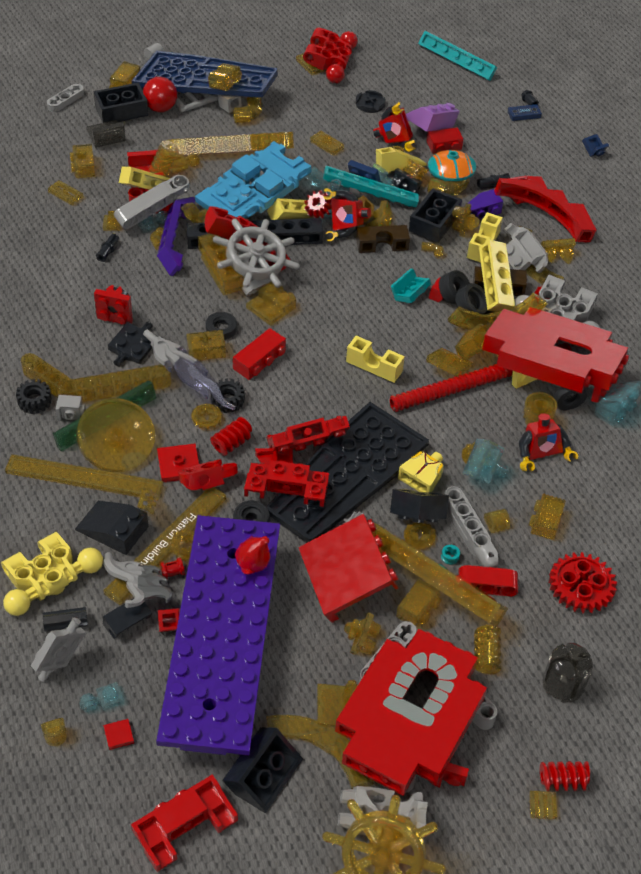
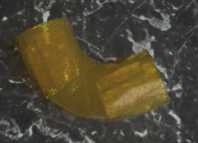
M247 97V106L234 107V123H245L256 119L262 112L263 103L261 97Z
M432 177L428 184L427 192L429 193L434 188L455 196L466 189L470 179L444 181Z

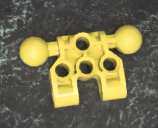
M54 532L37 542L42 554L36 556L32 561H28L21 552L2 561L1 566L4 572L17 588L5 595L3 606L6 612L14 616L23 615L29 610L32 600L38 598L41 601L48 595L62 593L70 582L78 580L77 575L81 572L91 574L97 572L102 568L103 564L101 552L96 548H85L79 553L77 562L72 564L73 558L70 547L57 532Z

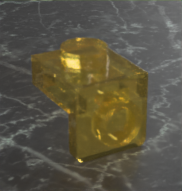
M185 203L181 207L185 217L193 223L205 222L208 209L200 211L194 203Z

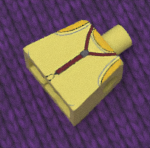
M425 452L417 453L399 467L398 479L419 492H432L442 476L444 466L441 463L443 460L442 455L438 452H434L431 456Z

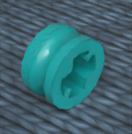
M455 545L444 546L441 554L442 561L448 565L458 562L460 556L459 548Z

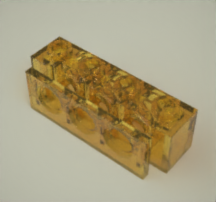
M209 233L199 236L198 248L202 254L201 259L222 295L242 290L244 276L237 273L231 266L222 269L217 267L218 262L227 260V247L213 242V237L218 235Z

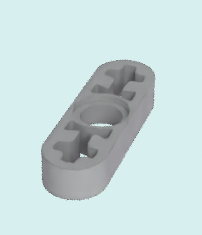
M73 84L48 99V110L57 112L84 95L83 86L81 84Z

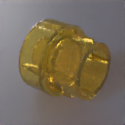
M543 392L530 394L525 400L523 418H525L526 425L537 422L540 414H548L550 419L554 420L557 410L556 400L551 395Z

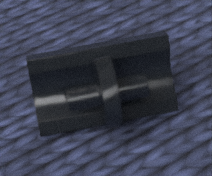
M399 168L395 169L391 184L397 188L417 193L422 181L415 179L409 173Z

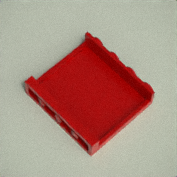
M364 513L298 547L323 614L331 623L339 619L337 612L390 585L396 590L399 589L396 583L398 576L394 569L389 567L391 560L386 551L383 552L381 548L384 546L383 541L374 532L377 530L374 521L372 519L368 520Z

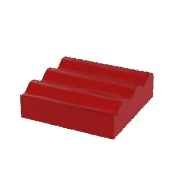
M128 719L103 725L109 750L134 744Z

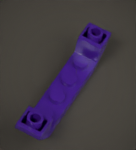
M195 197L175 200L167 213L157 257L170 276H174L183 266V262H181L183 254L172 250L174 247L172 242L176 237L175 231L179 225L177 220L179 217L187 219L189 214L192 215L196 209L194 205Z

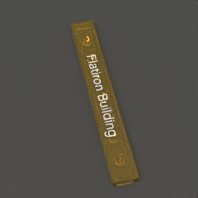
M214 487L206 489L134 561L140 562L141 566L153 565L159 567L160 562H164L195 531L197 516H210L226 500V495ZM115 578L103 590L104 595L119 605L131 593L126 587L127 581Z

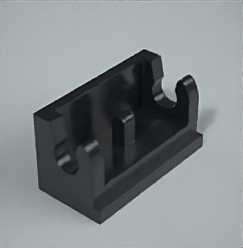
M145 602L131 608H126L124 603L104 615L102 624L113 639H115L126 629L145 618H150L152 612Z

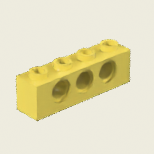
M488 240L479 247L487 310L501 313L503 309L510 310L515 307L506 243Z

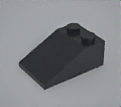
M98 500L75 530L127 555L149 527L147 512L130 504Z

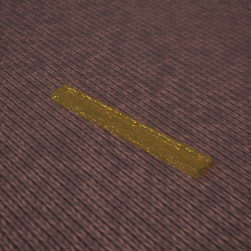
M11 454L5 468L6 474L157 501L163 488V481L13 454Z

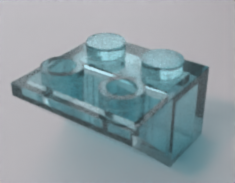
M641 382L619 383L597 403L594 415L611 426L617 422H622L626 414L633 412L637 406L636 400L641 394Z

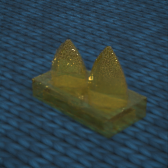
M388 200L381 201L380 208L373 212V217L377 219L370 221L365 227L390 226L393 212Z
M575 238L546 240L542 241L541 245L548 253V261L551 263L555 260L557 252H559L562 259L567 264H570L576 242Z

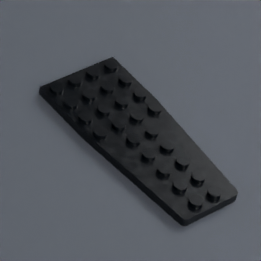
M369 402L348 421L350 427L345 435L340 437L332 435L305 464L310 465L311 471L329 473L324 507H320V501L309 499L307 505L304 504V496L278 493L266 506L269 515L308 543L325 534L399 474V467L417 453L422 452L429 445V439L372 402Z

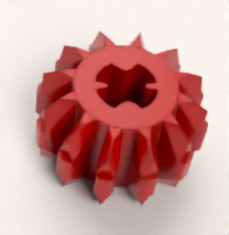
M319 190L318 194L313 191L312 196L307 195L309 200L304 201L306 205L304 209L310 217L319 218L320 216L324 219V214H330L328 210L332 209L331 199L326 200L323 198V196H329L328 193L323 194Z

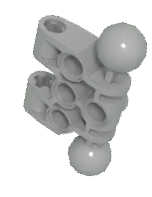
M548 275L539 291L538 302L540 306L535 305L533 298L528 295H520L514 300V311L522 315L526 313L529 307H533L600 328L596 322L587 321L598 298V293L581 287L577 296L572 298L568 294H562L566 281L552 275Z

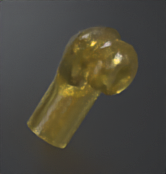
M422 242L421 250L433 251L435 257L443 256L444 248L435 243Z

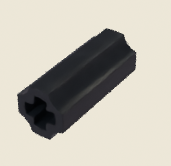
M86 607L42 613L45 632L66 629L74 617L81 621L78 627L88 626Z

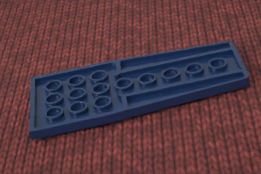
M156 50L131 82L132 84L139 82L141 88H144L150 79L165 77L172 81L177 92L263 97L278 76V70L273 67Z

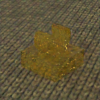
M108 211V215H104L103 231H120L121 225L114 217L115 211Z

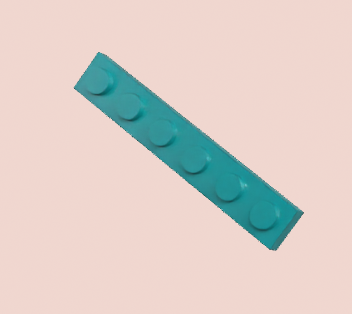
M424 31L418 42L420 46L491 81L497 70L495 65L427 31Z
M325 166L323 179L327 182L341 184L346 188H354L359 192H367L375 197H383L391 202H399L408 207L416 208L418 205L419 194Z

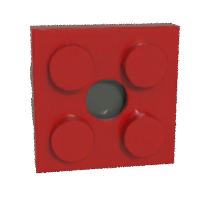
M111 285L106 291L95 290L94 300L97 319L119 324H126L127 322L132 324L131 296L122 287L119 286L117 288Z

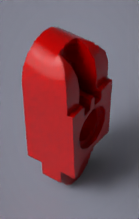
M219 459L179 470L178 474L180 483L190 490H205L223 485V478L237 474L238 467L236 463L222 464V460Z

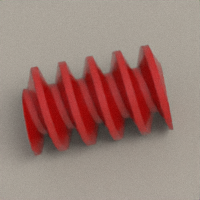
M238 417L237 420L210 437L211 444L221 455L227 456V451L232 452L234 450L233 447L238 448L239 443L244 444L245 439L249 440L251 438V424L245 418Z
M571 761L566 762L565 765L563 762H557L556 766L553 762H548L547 766L544 762L540 763V781L545 786L547 792L550 791L551 785L554 786L555 791H559L560 785H563L564 791H568L570 784L574 791H577L578 784H581L582 790L586 791L587 784L590 781L588 761H585L583 765L580 761L575 762L574 765Z

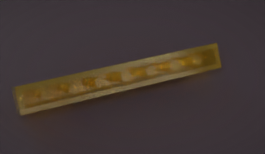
M374 521L377 530L374 532L376 536H380L384 544L381 548L383 552L386 551L391 559L489 624L499 625L508 607Z

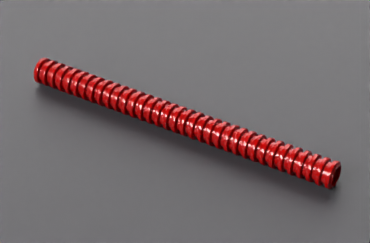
M568 343L559 344L557 346L572 351ZM494 364L478 371L474 370L473 372H468V374L464 373L463 376L458 375V377L448 378L442 382L438 381L437 383H432V385L428 384L427 387L422 386L416 390L412 389L411 391H406V393L402 392L395 396L392 395L389 400L392 410L398 412L404 408H409V406L414 407V405L423 404L425 401H433L446 395L459 393L461 390L465 391L466 389L485 385L492 381L511 377L513 371Z

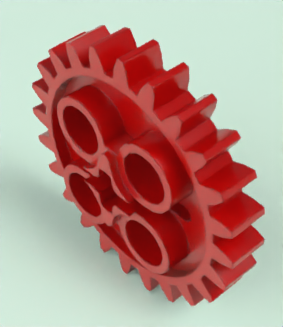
M573 552L571 558L565 554L564 559L558 558V562L553 564L548 583L551 584L550 590L554 591L553 597H560L559 604L565 601V608L573 606L574 612L581 608L582 613L586 609L593 613L594 608L601 611L602 606L607 607L608 603L612 602L617 590V582L614 581L616 575L610 574L612 568H605L606 562L599 563V557L592 559V554L584 557L583 552H581L580 557H577L575 552Z

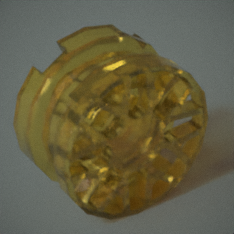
M411 159L408 160V165L403 169L421 181L424 179V174H427L429 171Z

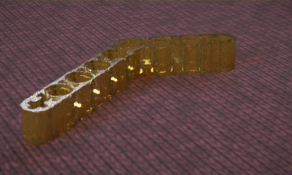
M293 132L168 139L167 152L168 156L264 150L273 141L279 145H284L286 149L294 148Z
M28 353L21 357L23 374L30 380L35 379V382L38 379L41 380V383L43 381L46 382L50 387L51 394L57 398L59 395L82 396V403L168 388L172 383L171 369L168 365L163 366L160 364L71 379L33 353Z

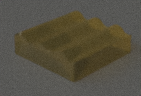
M530 791V818L557 819L556 792Z

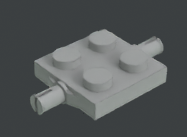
M72 618L66 629L51 631L46 636L44 644L36 653L35 659L31 664L35 671H42L38 676L40 681L46 682L51 672L68 665L86 634L81 627L78 628L81 623L78 618Z

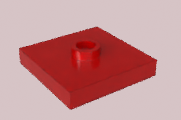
M195 443L157 448L162 482L180 480L179 470L199 464Z

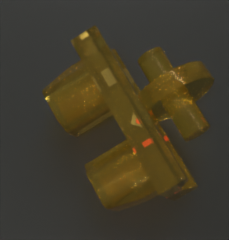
M466 203L464 207L456 206L454 208L453 217L460 218V220H454L452 229L459 231L461 237H465V232L469 229L474 230L479 226L480 221L474 214H471V204Z
M368 612L366 618L362 619L360 623L359 620L354 619L353 622L345 624L344 631L348 634L347 638L349 640L354 639L350 653L356 655L360 651L370 655L373 652L376 643L368 639L367 635L376 638L381 629V625L373 621V614Z

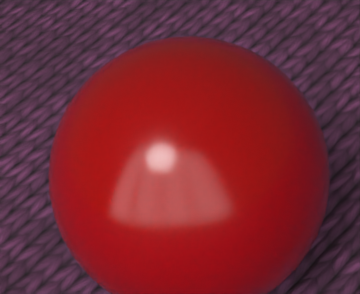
M154 77L147 81L143 88L148 108L152 111L166 112L177 101V89L172 81L165 77Z

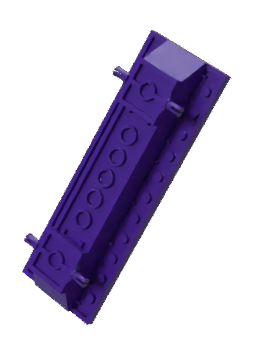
M197 516L157 734V746L175 747L183 751L226 755L227 753L250 754L279 539V523ZM250 536H267L269 538L268 548L271 556L267 567L254 574H244L235 557L238 546Z

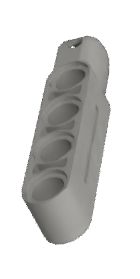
M175 175L118 208L114 213V217L123 229L133 227L173 203L178 196L185 193L190 187L188 178L183 175Z
M458 487L447 488L445 495H449L447 513L469 550L478 558L483 567L498 568V552L465 494Z

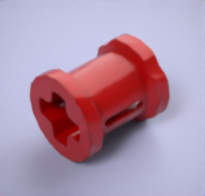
M181 557L168 563L160 562L162 575L167 580L168 577L175 575H185Z

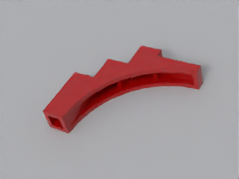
M527 176L525 180L499 178L494 190L496 195L530 203L557 219L570 232L575 242H591L596 228L584 204L569 203L563 190L547 189L543 178L540 176Z

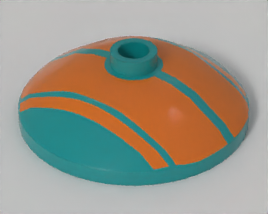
M445 150L436 153L429 159L428 170L433 176L442 180L462 181L474 175L476 172V162L464 152Z

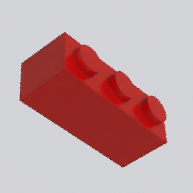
M269 328L233 356V369L248 380L253 376H257L263 368L270 366L278 356H282L285 353L286 338Z

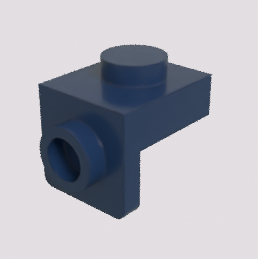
M598 134L582 140L590 157L603 155L609 147L608 143L602 144Z

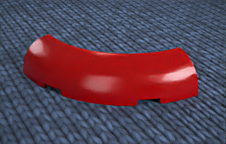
M214 206L208 208L205 216L206 232L228 240L237 231L232 225L233 219H237L243 228L258 226L241 216L235 217L228 214V210ZM251 238L253 243L256 242L257 239ZM243 240L238 242L239 244L247 246ZM263 241L264 246L269 245L268 243ZM275 250L268 252L269 254L277 256ZM266 260L269 266L275 264L274 262Z

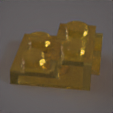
M269 282L259 289L258 296L246 303V308L272 326L296 309V297L291 292H285L282 286L277 288L272 282Z

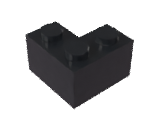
M392 489L390 513L397 514L400 519L412 518V522L424 523V520L427 522H438V519L447 518L449 495L436 492H417L408 489Z

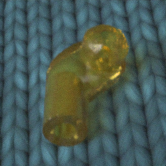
M158 227L150 236V241L156 250H159L163 228Z

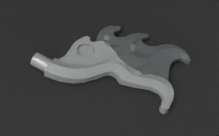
M107 552L104 554L103 565L106 571L116 578L127 581L126 587L134 596L133 600L125 601L126 608L139 606L145 600L155 597L165 598L166 603L171 601V590L160 584H167V579L159 575L160 569L153 565L141 566L140 562L135 561L118 562L113 559L112 553Z

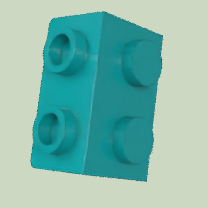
M410 268L391 285V289L396 301L412 303L432 284L429 278L416 277L415 270Z

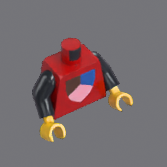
M398 102L396 105L390 106L385 110L379 121L380 127L373 129L375 138L383 136L385 143L405 148L406 151L410 152L416 149L412 146L415 141H409L413 137V133L404 107L400 109V102Z
M329 188L324 189L325 192H330L329 196H323V198L326 200L331 199L333 230H336L334 233L332 231L325 233H332L333 235L327 241H333L335 237L350 236L357 231L359 225L364 224V218L371 217V209L363 208V201L358 200L357 196L347 190H334L332 192Z
M540 414L538 421L529 423L526 431L520 438L519 450L520 456L523 458V461L520 463V469L522 471H527V464L529 470L534 471L535 464L529 460L562 453L563 449H565L564 458L567 461L571 462L569 458L571 453L574 459H578L577 452L572 451L570 448L572 445L566 431L560 424H556L553 419H550V415Z

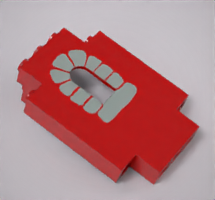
M421 629L417 630L407 648L403 647L399 642L386 639L336 719L335 732L350 739L343 752L342 764L402 796L405 795L416 774L438 784L485 698L487 687L478 681L471 680L472 674L476 669L478 657L469 651L455 647L451 642L443 641L432 633ZM427 670L437 675L438 683L422 709L403 698L416 676L420 672Z

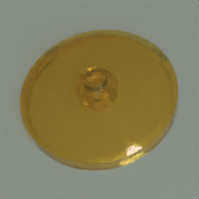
M108 398L92 404L82 414L77 427V443L83 456L97 468L108 472H126L140 466L151 454L155 443V428L149 415L137 404L125 399Z

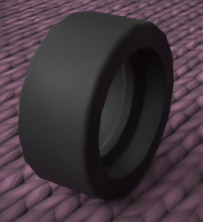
M470 283L457 291L456 304L459 311L465 317L475 319L487 312L485 291L481 286ZM468 294L474 298L476 308L471 305Z

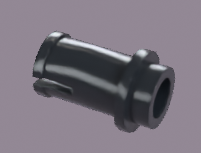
M525 90L521 94L522 100L526 101L529 105L539 104L532 91Z

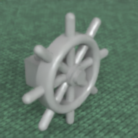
M233 219L232 225L237 231L233 233L229 240L218 236L213 237L214 243L227 247V260L218 262L217 267L222 269L231 266L237 273L243 276V286L245 288L249 287L253 280L269 278L274 286L279 288L281 287V282L276 275L283 266L295 270L300 267L297 262L286 259L285 246L293 244L294 238L290 237L280 240L277 235L267 230L269 226L267 219L263 220L261 227L245 228L242 227L237 219ZM251 238L257 239L256 242L253 243ZM243 240L247 246L239 244L238 242ZM263 241H265V242L268 243L269 245L264 246V245H263ZM275 250L277 256L269 254L268 252ZM266 260L274 262L275 264L269 266Z

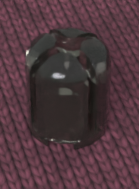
M567 643L566 646L560 644L551 651L542 679L543 688L548 695L550 694L554 698L561 700L562 703H571L580 698L586 689L594 666L593 660L590 659L591 655L586 648L577 643Z

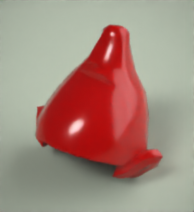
M250 536L238 546L235 557L244 574H254L267 567L271 557L268 548L269 538L267 536Z

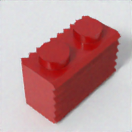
M458 127L428 131L427 144L432 154L445 150L458 151L462 150L463 137Z

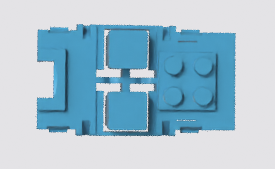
M273 141L263 151H255V156L253 154L250 156L246 154L234 162L232 168L223 174V178L221 176L218 177V182L197 194L195 200L196 203L206 210L210 206L228 210V214L232 216H241L247 219L257 211L259 213L264 212L274 204L277 198L282 199L297 188L299 181L311 173L312 168L300 156L294 160L284 156L286 147Z

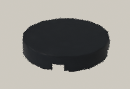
M372 90L359 93L355 100L356 107L367 113L383 110L386 102L385 97L383 98L381 93Z

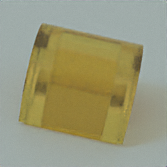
M506 509L484 514L483 518L490 533L510 528V518Z
M63 718L41 724L44 739L48 745L59 746L65 742L67 731Z

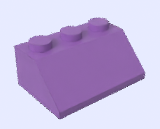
M451 103L420 107L406 113V116L410 122L423 130L434 131L453 128L459 110Z

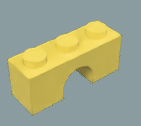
M486 213L481 222L479 233H475L469 242L467 258L481 262L479 247L488 240H496L500 233L503 217Z
M355 336L347 347L346 362L395 383L403 372L405 356L389 349L383 357L378 356L372 350V342Z

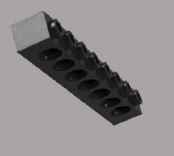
M321 218L268 220L269 226L267 230L277 235L280 240L290 237L294 238V243L291 245L323 244ZM255 220L250 222L257 225L258 227H261L263 220ZM205 222L186 223L188 249L227 248L213 242V237L218 235L207 233Z

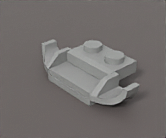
M510 223L505 228L512 236V240L506 245L510 265L514 270H526L533 264L536 271L541 273L548 264V253L531 231Z

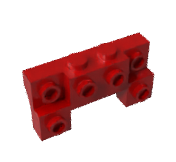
M337 416L326 421L323 417L289 426L285 432L274 435L270 434L266 438L269 448H272L273 451L285 452L293 448L297 452L306 449L308 445H323L329 436H343L350 426L347 416Z
M273 460L270 461V465L251 463L245 482L244 496L248 497L249 491L260 493V498L264 499L267 487V491L304 496V504L307 505L309 499L320 501V507H324L329 473L311 471L310 465L300 463L295 464Z
M212 774L191 788L179 791L170 801L158 804L152 812L132 823L131 828L144 848L147 858L156 872L178 859L177 853L170 842L207 819L210 820L216 831L220 833L238 821V814Z

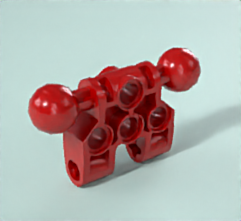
M320 27L316 28L310 38L311 44L306 47L303 54V60L316 68L326 70V77L331 83H339L344 78V70L351 56L352 49L357 46L358 38L355 33L350 31L344 32L339 37L338 34Z

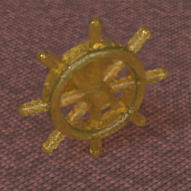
M398 795L391 797L388 811H372L366 814L362 812L355 800L350 799L347 802V807L356 820L350 825L346 835L341 836L331 832H324L322 839L325 842L342 846V860L345 867L333 874H369L364 868L370 865L375 866L374 874H384L385 869H388L391 874H403L399 868V863L412 866L405 874H421L422 870L443 874L446 871L443 864L425 859L426 849L423 840L424 837L437 831L438 825L435 822H430L417 829L409 817L398 814L401 802ZM364 831L370 842L355 840L360 832ZM412 845L414 856L402 853L403 848ZM354 850L364 852L369 855L357 861L354 854Z

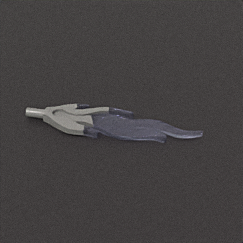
M148 329L144 331L143 335L151 341L156 360L169 372H172L174 366L179 378L186 385L201 393L205 399L209 397V390L218 403L235 410V406L223 398L218 385L207 378L208 370L200 361L188 355L187 350L180 345L165 340L160 336L157 337Z

